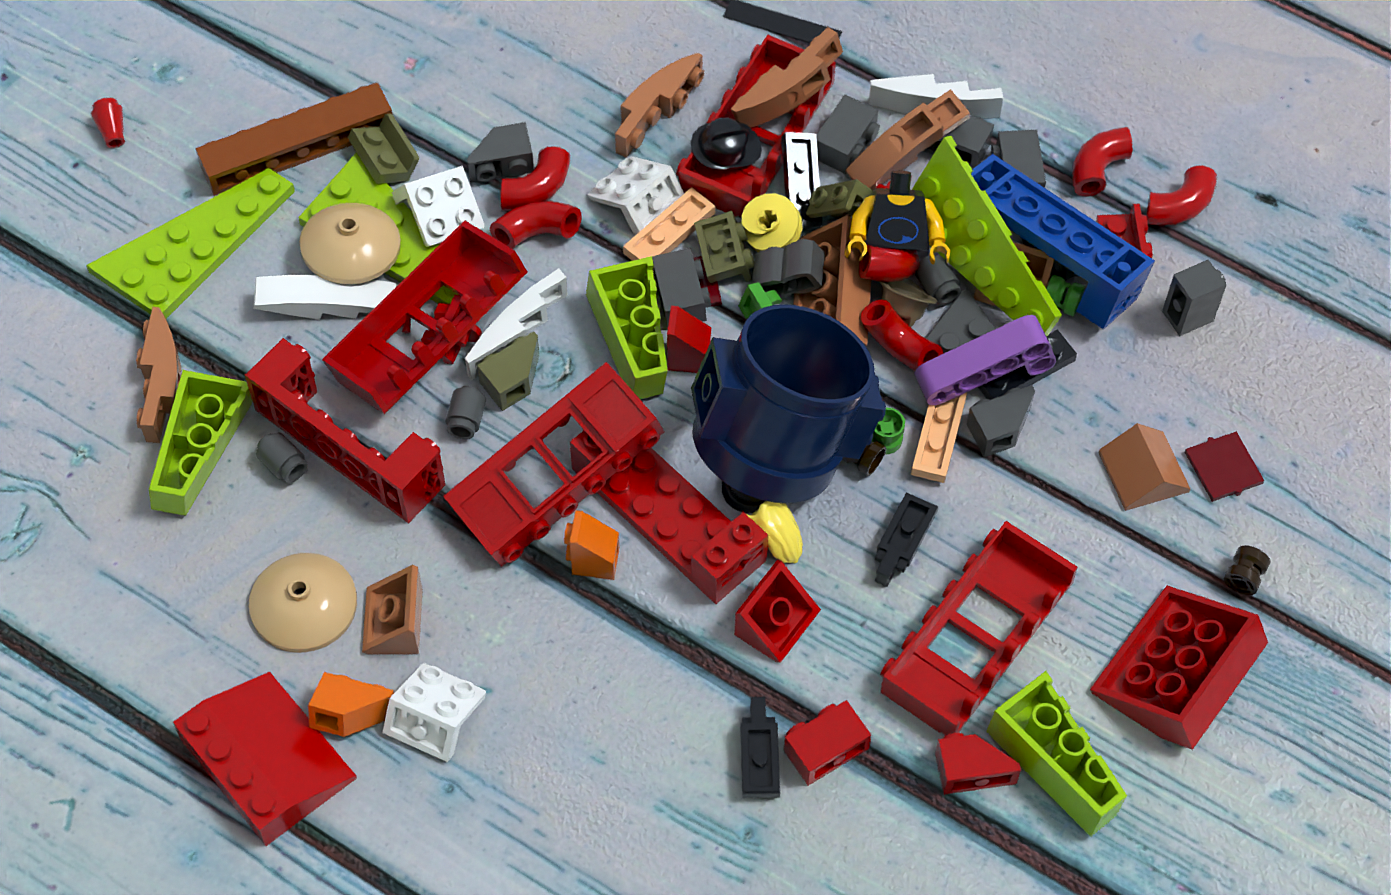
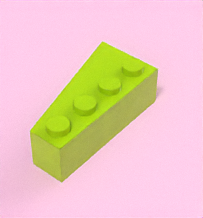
M652 256L590 270L586 288V297L620 377L639 399L663 394L668 372L663 334H661L660 327L661 317L657 305V288L653 276Z
M187 370L182 371L149 487L151 510L187 515L252 405L247 382Z
M1045 671L994 711L986 732L1092 837L1117 816L1127 794L1101 755L1097 756L1089 743L1090 737L1083 727L1079 728L1069 712L1070 706L1063 696L1059 697L1052 686V678Z

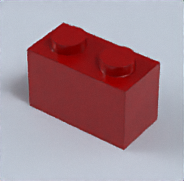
M845 700L837 706L835 704L826 706L818 713L817 718L807 724L800 722L790 728L786 733L787 736H785L784 752L809 786L870 748L872 734L849 702Z

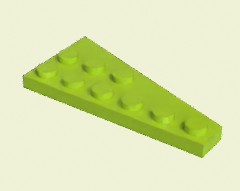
M952 136L944 137L911 190L922 191L925 198L933 201L943 220L945 244L950 249L948 263L1013 321L1026 315H1035L1047 337L1061 318V312L1041 280H1036L1026 264L1029 262L1023 251H1018L1010 238L1012 236L1011 231L986 191L981 190L971 175L973 170L967 161L963 162L955 149L957 144ZM937 252L940 256H942V257L946 260V256H945L944 253H942V252Z
M357 152L298 217L300 225L304 227L307 221L317 212L341 203H362L385 212L395 222L400 233L401 242L398 258L385 274L399 282H402L441 244L430 247L424 245L413 212L405 203L396 205L392 195L393 189L387 183H375ZM443 285L430 300L437 304L451 303L454 295L458 294Z
M268 168L87 264L88 272L150 315L152 307H159L167 319L295 192L294 184Z

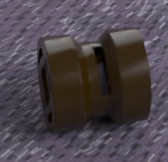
M875 441L865 447L860 459L843 457L842 460L846 463L853 462L857 464L860 472L870 476L881 463L886 453V446Z
M1242 545L1238 547L1233 557L1234 565L1228 567L1223 579L1232 590L1244 595L1256 594L1261 584L1260 576L1266 573L1271 561L1262 550L1253 546Z

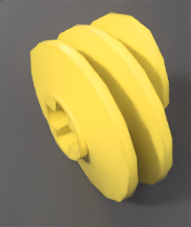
M776 193L763 194L753 198L745 206L741 216L742 225L748 238L747 242L757 252L774 246L784 248L788 244L799 240L803 229L802 217L798 209L787 197Z

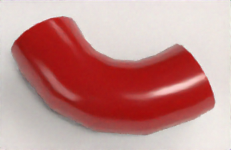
M1128 127L1097 133L1081 146L1073 161V186L1077 195L1093 196L1102 192L1107 186L1105 179L1106 166L1114 161L1131 158L1132 137Z
M554 146L543 148L539 151L537 166L530 174L520 178H502L501 210L510 211L513 208L532 202L550 200L564 185L570 166L569 152Z
M1193 166L1186 170L1183 185L1177 191L1171 193L1150 192L1146 213L1148 225H1177L1197 217L1212 200L1217 184V173L1207 166Z
M555 201L532 202L513 208L496 219L490 226V233L493 238L511 249H514L527 238L539 234H553L564 238H571L579 230L582 215L579 208L570 204Z
M867 245V252L859 262L860 278L881 282L904 281L915 274L919 268L917 250L881 248Z
M876 300L867 305L862 311L861 322L872 337L889 354L910 369L915 371L923 363L943 354V350L938 344L926 339L913 330L898 315L887 300Z

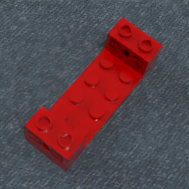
M282 338L245 374L255 411L409 524L446 485L440 455L441 450L438 445L431 439H422L412 432L386 460L375 448H366L352 431L347 428L340 429L326 412L321 409L316 411L308 405L307 402L318 392L314 379L315 373L310 364L311 357L301 345H292Z
M584 430L570 441L572 470L576 473L602 453L600 448ZM652 448L642 450L633 458L628 468L613 474L606 480L604 487L597 492L715 604L720 602L767 561L768 534L744 512L733 521H730Z

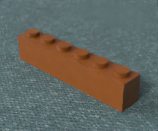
M378 82L368 86L359 87L346 94L331 97L313 106L301 108L280 118L268 120L266 123L247 130H240L225 138L210 141L195 149L204 176L213 195L216 196L268 168L278 173L352 146L348 139L352 128L379 127L384 115H393L382 89Z

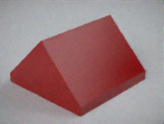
M777 560L735 613L734 635L775 662L781 663L821 609L781 560Z

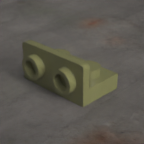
M385 114L379 127L351 129L348 139L376 184L410 180L419 161V155L392 114Z
M857 179L817 187L810 196V205L806 215L810 218L827 215L838 219L846 215L851 217L863 200L868 196H872L874 191Z
M729 211L694 222L709 282L713 283L739 274L743 275L746 282L751 281L750 268H754V260L750 249H745L743 241H747L748 238L742 221L737 223L733 212Z

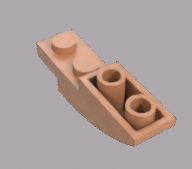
M827 27L819 36H816L811 41L810 45L798 57L789 63L785 70L774 65L767 73L763 74L757 83L745 95L741 96L731 108L735 120L748 125L750 128L761 125L791 111L818 92L831 80L827 68L843 53L837 32Z
M694 53L665 66L642 82L621 105V126L615 133L617 154L627 158L634 148L637 149L641 146L646 131L650 126L657 124L661 114L671 119L677 109H682L685 106L692 88L698 87L704 78L705 70L702 69L703 55Z
M951 89L928 105L923 102L869 145L846 169V173L852 180L857 179L871 190H875L877 185L883 184L891 178V171H902L918 160L917 155L968 120L970 112Z
M152 307L150 320H145L143 325L144 346L138 349L136 358L137 368L142 370L145 379L143 387L145 403L144 408H139L137 427L142 430L146 442L160 443L166 413H171L182 375V368L167 320L159 307Z

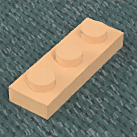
M691 187L623 246V254L633 261L671 252L696 230L694 222L710 218L715 214V205Z
M967 392L940 405H928L911 470L912 476L945 483Z

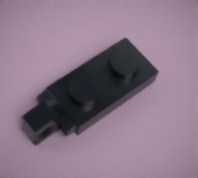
M906 492L878 544L875 561L880 562V565L876 571L875 582L888 587L896 570L902 573L905 572L932 524L939 506Z
M751 697L750 717H742V723H740L742 799L780 798L778 723L775 722V717H766L765 697Z

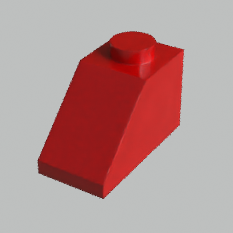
M672 305L667 331L668 371L697 373L710 345L712 328L682 308Z
M951 733L942 739H938L935 756L944 795L1017 784L1021 772L1020 764L977 735L964 736L963 733Z

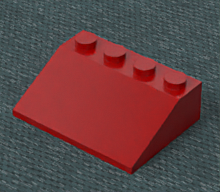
M1167 585L1090 688L1091 693L1160 738L1193 750L1268 644L1259 615Z
M271 672L211 696L173 721L180 740L265 846L269 845L357 779L355 773L321 732L309 728V718Z

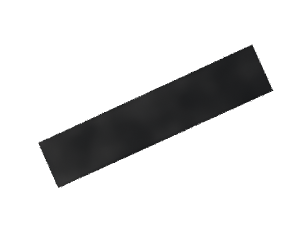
M731 0L723 17L810 43L827 28V26L739 0ZM831 28L832 30L837 32L838 37L840 39V36L843 31Z

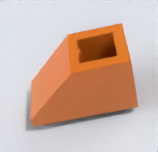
M575 510L573 523H567L564 536V544H567L566 561H571L572 575L614 580L620 551L619 532L587 513Z
M324 672L308 704L309 728L346 737L384 722L389 699L394 694V690L387 689L379 684H369L353 680L345 675Z

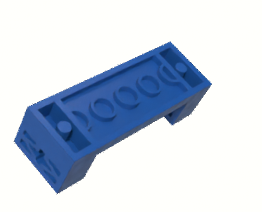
M994 154L972 169L971 175L979 188L986 191L1011 231L1073 271L1076 275L1088 281V285L1076 310L1078 313L1104 330L1138 299L1154 265V259Z

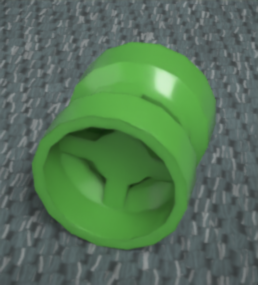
M1053 274L1046 290L1058 308H1061L1065 314L1074 317L1083 296L1085 285L1078 282L1072 284L1065 282L1063 277ZM1067 288H1069V290H1068V292H1067V294H1066L1064 303L1061 304L1062 301H1063V299H1064V296H1065V293H1066V291H1067Z
M886 407L883 420L878 422L873 432L872 442L878 441L886 446L885 454L896 452L902 445L905 419L898 410Z

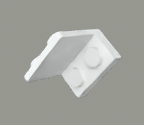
M632 156L622 160L618 168L609 176L599 180L596 187L588 193L591 201L620 208L633 234L636 235L680 198L684 191L671 166Z
M463 166L406 183L392 192L396 205L408 202L426 247L442 243L464 220L480 230L485 227Z
M423 663L390 697L382 733L448 762L454 755L460 726L485 699L486 690L475 686L469 681L450 675L438 667Z

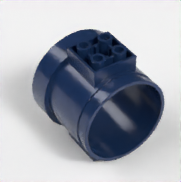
M772 305L757 310L744 323L737 341L713 337L691 386L696 413L692 428L693 441L703 462L717 477L734 489L751 497L775 503L803 502L821 494L830 484L843 457L860 459L865 447L871 444L873 432L878 422L883 420L886 412V404L882 400L879 391V378L875 375L872 357L864 343L854 332L836 319L814 309L797 305Z

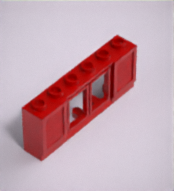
M767 34L762 44H757L754 47L747 67H741L736 77V84L732 90H726L721 101V107L718 112L711 113L707 123H711L718 118H731L735 120L731 108L735 105L736 101L745 95L757 83L758 79L774 65L785 70L789 63L805 49ZM833 62L827 68L831 80L805 102L788 112L793 114L780 136L758 126L751 127L761 142L773 146L760 168L749 165L746 167L714 170L705 167L697 161L691 150L688 158H683L680 161L676 171V176L679 177V183L684 193L692 187L714 204L716 209L725 213L732 211L734 217H741L745 206L753 198L766 193L783 165L781 136L785 132L803 133L832 87L835 79L836 62Z
M464 220L354 327L322 361L340 384L385 414L528 272L515 250ZM443 285L461 296L460 305L463 311L452 322L444 317L436 320L419 309ZM410 317L438 335L428 346L421 341H417L412 345L411 350L416 357L414 360L386 342Z
M605 362L443 497L489 554L502 567L506 563H511L522 555L523 549L531 542L546 536L555 522L562 517L571 515L577 509L578 503L589 494L593 495L599 492L604 487L606 480L613 474L628 468L633 458L642 450L653 447L665 431L652 412L616 371ZM571 416L602 451L599 456L573 477L543 442V439L557 427L565 426L570 421ZM531 449H535L564 483L535 509L504 473V471L512 470L516 465V461Z
M1005 521L998 531L992 529L982 544L984 547L982 552L978 556L976 554L971 555L963 567L962 571L964 574L960 580L956 581L953 579L948 584L942 595L945 599L938 607L932 605L922 619L924 624L918 633L912 631L907 636L901 646L903 652L897 659L891 657L880 673L883 677L880 693L944 735L960 732L1073 584L1078 569L1076 565L1008 521ZM976 587L1022 616L1004 642H1001L957 612ZM947 623H950L995 653L975 679L929 649V646Z

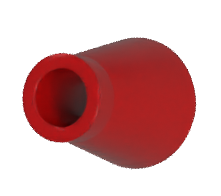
M114 98L97 100L92 105L91 117L103 136L106 146L109 148L122 146L125 143L123 107Z

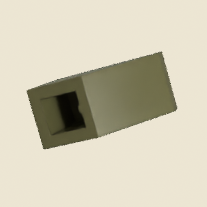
M534 331L525 337L516 338L508 347L496 354L493 353L486 356L477 365L479 383L502 411L531 394L540 354L538 335Z

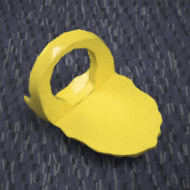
M763 502L757 511L748 516L768 534V548L776 559L781 560L783 563H797L802 555L803 543L799 527L786 503Z

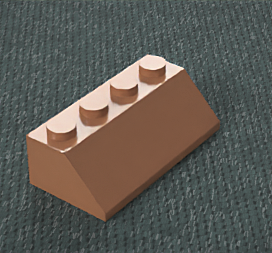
M846 215L800 237V239L814 240L823 250L822 286L819 289L808 293H794L793 305L814 309L836 319L854 332L864 345L867 346L868 330L861 322L860 317L864 308L870 304L871 280L860 278L859 258L861 252L858 248L852 247L848 258L844 255V251L851 241L849 235L852 218Z

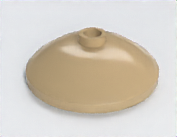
M341 203L324 208L307 221L300 235V252L306 266L317 276L339 284L364 283L383 275L397 260L401 245L400 233L395 222L380 209L362 203Z
M316 553L292 554L275 561L258 576L249 597L250 617L259 635L278 649L297 653L315 651L336 641L349 628L357 608V592L348 571L334 559ZM298 588L306 589L302 594H294Z

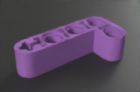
M1026 315L923 363L915 370L914 375L927 403L934 406L954 399L1022 366H1025L1030 375L1042 374L1055 365L1056 358L1035 315Z

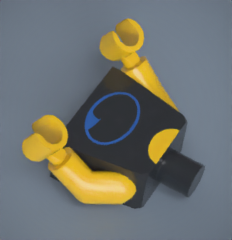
M891 171L890 189L876 188L873 195L866 197L854 212L849 235L851 241L844 251V255L847 258L851 253L852 247L860 250L861 256L859 261H861L867 252V245L881 248L929 250L930 244L932 246L929 255L930 263L935 265L934 254L936 252L944 253L946 263H948L950 249L945 244L943 220L933 201L925 198L922 191L910 190L911 172Z

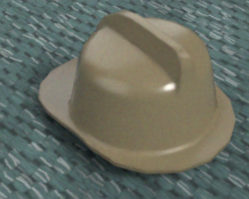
M909 278L899 282L879 281L883 285L881 299L887 300L910 327L914 325L916 320H920L923 317L929 304L937 303L935 298L924 292Z

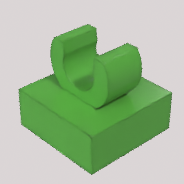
M758 282L747 285L738 307L747 320L757 310L779 304L782 300L776 290L765 292Z

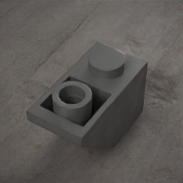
M526 122L493 127L467 158L470 183L487 182L508 176H521L534 170L533 153Z
M1033 385L1022 389L1013 388L1003 396L991 400L982 399L970 407L966 425L984 458L1016 446L1032 406L1035 394Z

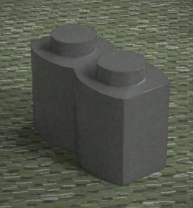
M808 239L797 240L784 248L769 247L755 255L752 284L759 282L765 292L776 290L781 299L790 296L792 293L801 294L815 291L822 286L824 252L814 240Z

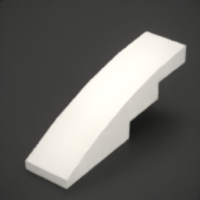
M934 74L870 80L868 101L869 105L908 114L923 102L928 105L951 89L970 112L971 116L983 119L1000 118L1003 94L1001 88L969 91L967 81L936 84Z
M559 268L525 291L483 332L465 357L467 376L471 381L479 376L477 365L486 356L500 352L508 347L516 338L525 337L527 333L548 321L547 308L568 296L567 277Z
M317 275L256 277L253 309L320 320L323 313L356 319L359 312L369 314L396 288V283L371 280L359 284H339L327 281Z

